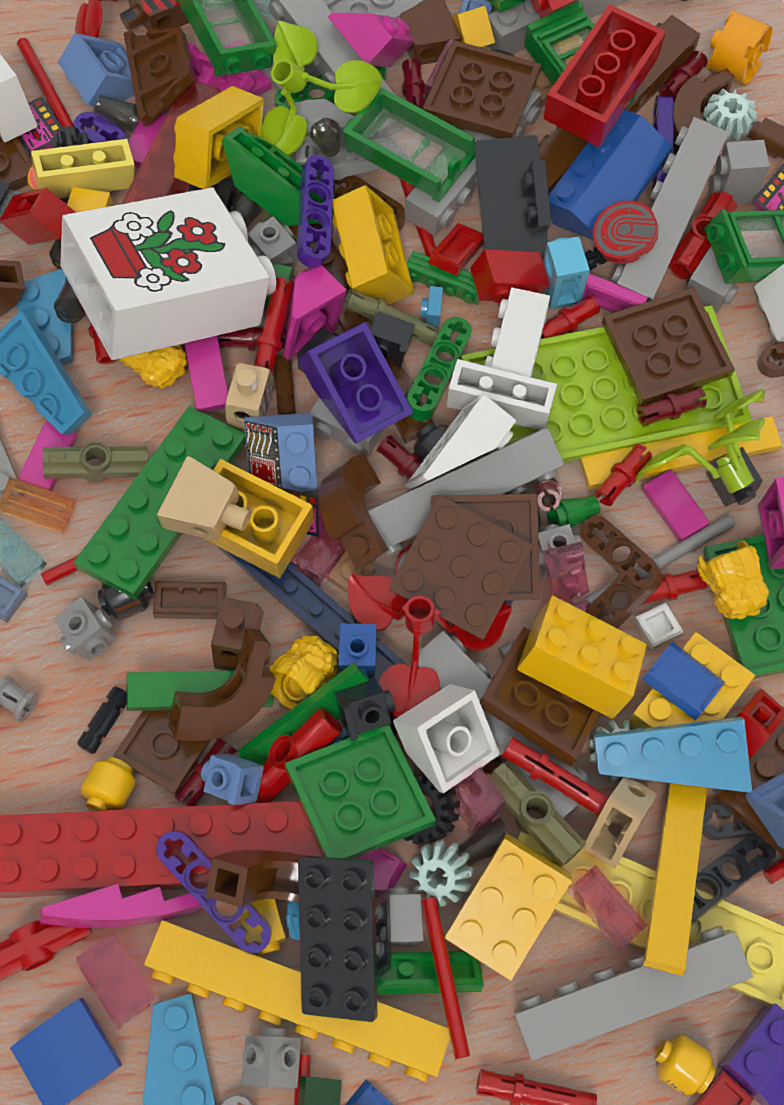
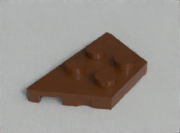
M181 27L167 28L165 30L147 29L146 35L136 36L133 31L123 33L138 118L145 127L150 125L195 80L187 37Z

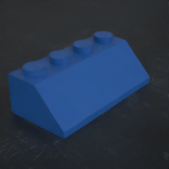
M624 110L601 146L597 147L588 142L549 194L550 214L553 225L593 240V226L597 217L607 207L617 202L637 201L667 160L669 154L674 150L673 146L641 115Z

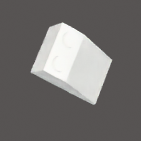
M485 394L481 395L462 408L405 486L413 489L485 453L490 454L496 448L502 449L511 439L513 433L510 429L517 420Z

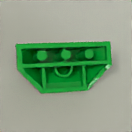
M238 126L222 140L234 186L242 191L249 200L255 201L269 212L271 217L274 216L277 221L287 226L298 225L300 182L303 167L271 142L258 135L250 134L245 128ZM309 193L313 201L317 203L323 202L320 195ZM307 219L309 224L319 223L315 219Z

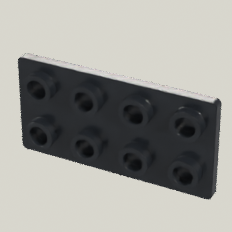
M537 136L476 141L475 163L484 249L540 252L543 261L548 242L547 230L552 224L545 159L540 160Z
M304 855L298 859L302 1013L305 1015L373 1022L378 1017L377 979L391 969L390 890L375 889L374 862L372 860Z

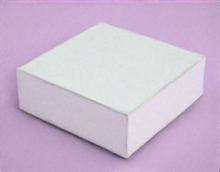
M666 602L634 619L651 650L681 636L684 632Z

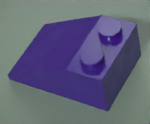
M366 322L307 351L297 359L313 390L355 444L413 413Z
M776 1003L765 1005L761 1008L717 1065L761 1105H784V1010Z

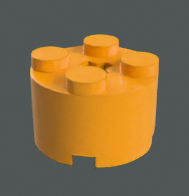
M732 10L726 19L723 30L717 29L712 37L710 47L714 48V51L708 60L706 69L718 74L727 68L735 76L733 81L746 85L749 84L762 64L759 61L762 52L767 53L773 36V27L765 22Z

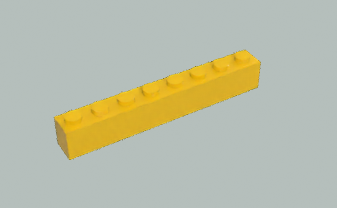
M163 920L160 923L144 966L153 969L150 976L170 985L173 984L175 978L189 983L186 991L207 999L210 991L224 996L223 1005L244 1012L246 1005L261 1010L258 1016L259 1019L280 1026L282 1019L295 1023L297 1025L294 1032L314 1040L317 1039L318 1033L333 1038L332 1047L353 1054L355 1047L370 1052L367 1060L390 1068L392 1061L407 1066L404 1074L427 1082L429 1075L438 1077L450 1040L448 1028L377 1002L378 1017L373 1022L305 1015L302 1013L301 972Z

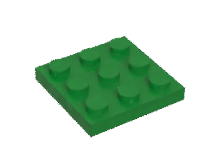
M389 724L358 734V739L351 741L350 738H347L285 763L286 773L324 857L355 859L435 825L436 819Z

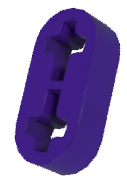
M84 112L79 114L74 120V127L78 128L80 133H87L89 143L126 139L125 133L119 127L96 113Z

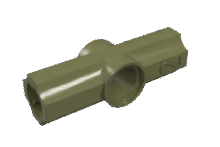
M93 441L83 447H43V478H84L92 483H100L107 478L137 477L148 462L147 446L108 447L102 442ZM100 459L104 463L99 466H93L88 461Z
M509 760L497 767L485 780L484 784L515 817L518 828L525 834L532 835L560 867L567 864L585 847L586 843L556 812L552 799L547 794L537 791ZM530 807L537 808L542 813L543 818L534 819L530 817L526 809Z

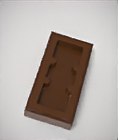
M155 581L154 618L217 619L222 599L226 597V583Z

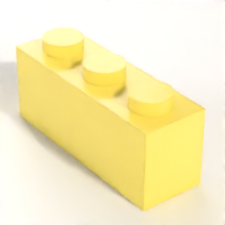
M127 139L31 151L36 189L46 187L58 198L70 197L73 186L103 192L134 188V161Z

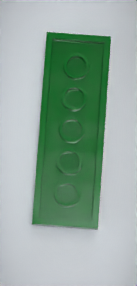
M189 406L74 561L75 568L136 600L182 535V533L162 528L157 513L186 457L189 456L211 470H214L220 459L232 464L246 444L245 433Z

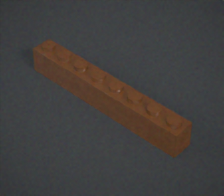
M673 15L663 24L658 23L656 27L666 31L659 58L638 88L635 100L624 110L637 113L672 77V71L678 65H683L696 50L701 34ZM558 126L551 136L546 135L538 145L540 160L545 159L548 194L551 193L588 143V141Z

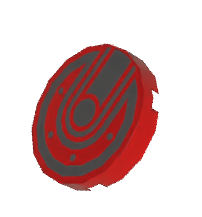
M632 200L617 202L607 207L597 217L593 226V241L598 252L607 261L617 264L633 263L639 260L640 256L645 253L648 254L653 249L658 239V223L652 210L643 203Z

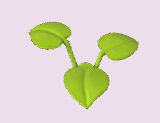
M279 20L274 35L277 47L275 54H273L274 65L271 69V77L276 84L283 88L281 94L286 98L290 110L285 106H278L270 110L262 122L261 138L271 142L290 156L301 147L308 130L307 120L300 115H295L297 106L291 93L302 91L309 81L324 88L336 90L334 94L336 106L345 113L354 114L369 106L378 93L383 80L380 72L367 62L351 60L343 63L336 70V84L310 76L304 72V66L310 65L316 58L318 40L315 34L304 26Z
M764 389L754 391L743 398L731 402L713 417L715 421L724 417L728 434L720 437L708 447L710 451L723 445L726 446L728 454L716 461L719 467H713L691 446L683 444L665 450L650 459L636 475L635 484L637 485L641 477L649 470L684 455H690L712 474L714 479L721 477L729 493L736 492L751 484L754 478L745 464L738 442L759 441L760 430L765 420L763 418L756 419L734 430L732 418L738 410L752 402L762 403L765 397Z

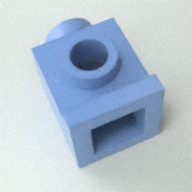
M231 754L211 755L210 760L204 764L201 771V778L205 781L203 792L225 799L232 805L257 802L264 766Z

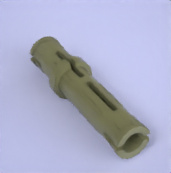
M350 288L345 296L343 308L368 318L370 323H373L378 311L415 324L412 338L428 346L434 344L439 334L438 331L440 329L438 326L424 322L417 317L391 307L382 298L375 299L353 288Z

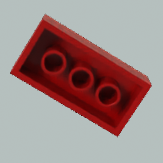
M609 4L547 94L543 119L600 147L659 58L666 31Z

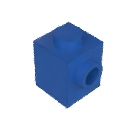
M340 623L339 673L352 663H355L367 677H375L376 624Z

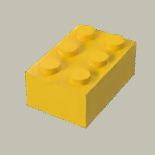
M231 86L178 116L174 128L176 133L173 156L175 163L174 177L201 189H207L231 175L222 140L238 126L245 128L250 134L261 137L264 98Z
M366 185L333 199L334 214H332V222L340 235L339 250L347 263L348 272H346V279L350 288L375 299L382 298L386 300L388 305L415 294L393 208Z
M220 459L213 471L236 485L239 496L236 505L250 510L251 517L244 531L226 525L218 540L203 539L281 578L314 522L313 505Z
M552 595L534 619L517 670L614 719L634 696L647 644Z
M695 632L683 650L725 681L722 688L696 721L652 688L629 719L630 727L635 730L638 727L643 729L724 719L755 677V674Z
M506 833L449 926L445 939L511 981L572 881L571 873Z

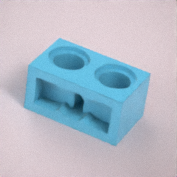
M579 236L573 238L560 237L552 242H547L543 264L550 286L544 291L545 295L550 296L549 309L575 305L582 300L590 271Z

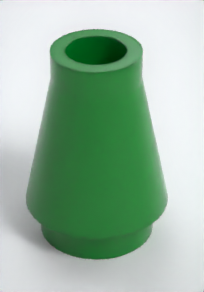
M594 495L561 499L557 509L554 510L551 507V511H546L548 522L550 525L558 524L559 527L570 524L572 529L588 518L598 515L600 513L599 502Z

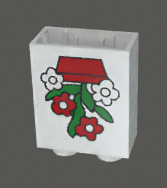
M213 187L62 215L60 266L111 360L261 325L266 296L271 295L276 290V276L273 265L267 256H256L248 243L247 229L241 214L237 211L228 212Z

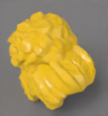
M180 345L119 358L125 366L134 369L136 373H140L141 379L146 384L152 387H159L161 390L171 386L178 377L184 375L186 372L184 367L187 366L188 362L186 352Z
M745 541L738 543L736 551L717 556L708 562H705L703 555L698 558L697 569L699 576L702 577V580L714 592L713 600L717 610L729 619H743L747 615L754 616L759 614L760 608L767 604L766 601L769 596V589L761 575L760 558L757 550L753 546H749Z
M305 635L301 639H295L288 651L274 660L273 665H270L269 670L276 678L270 694L274 695L282 706L290 710L336 676L338 672L337 660L339 659L337 651L330 644L325 643L319 636Z

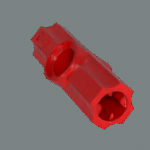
M724 191L719 193L713 192L699 216L693 220L689 232L668 265L674 276L682 280L691 278L711 247L704 228L722 209H726V212L735 211L737 203L733 200L732 195Z
M323 708L318 709L292 736L282 735L273 742L269 749L268 760L263 764L262 778L257 802L255 803H270L290 783L285 770V763L327 747L343 731L340 723L330 712Z
M40 920L16 929L9 935V939L0 943V981L22 970L24 972L30 971L50 962L56 957V953L93 935L92 929L41 924Z

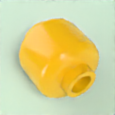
M114 757L96 761L85 777L80 789L81 794L87 800L85 803L86 807L91 811L122 810L135 788L136 780L132 775L133 769L125 762Z
M684 1034L675 1036L671 1041L664 1039L654 1054V1059L658 1061L657 1076L661 1081L685 1096L693 1095L696 1092L699 1094L703 1093L715 1075L716 1067L712 1064V1054L705 1047Z

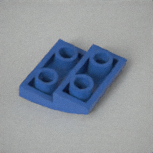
M83 997L59 1011L10 1047L42 1105H68L86 1090L95 1087L123 1065Z

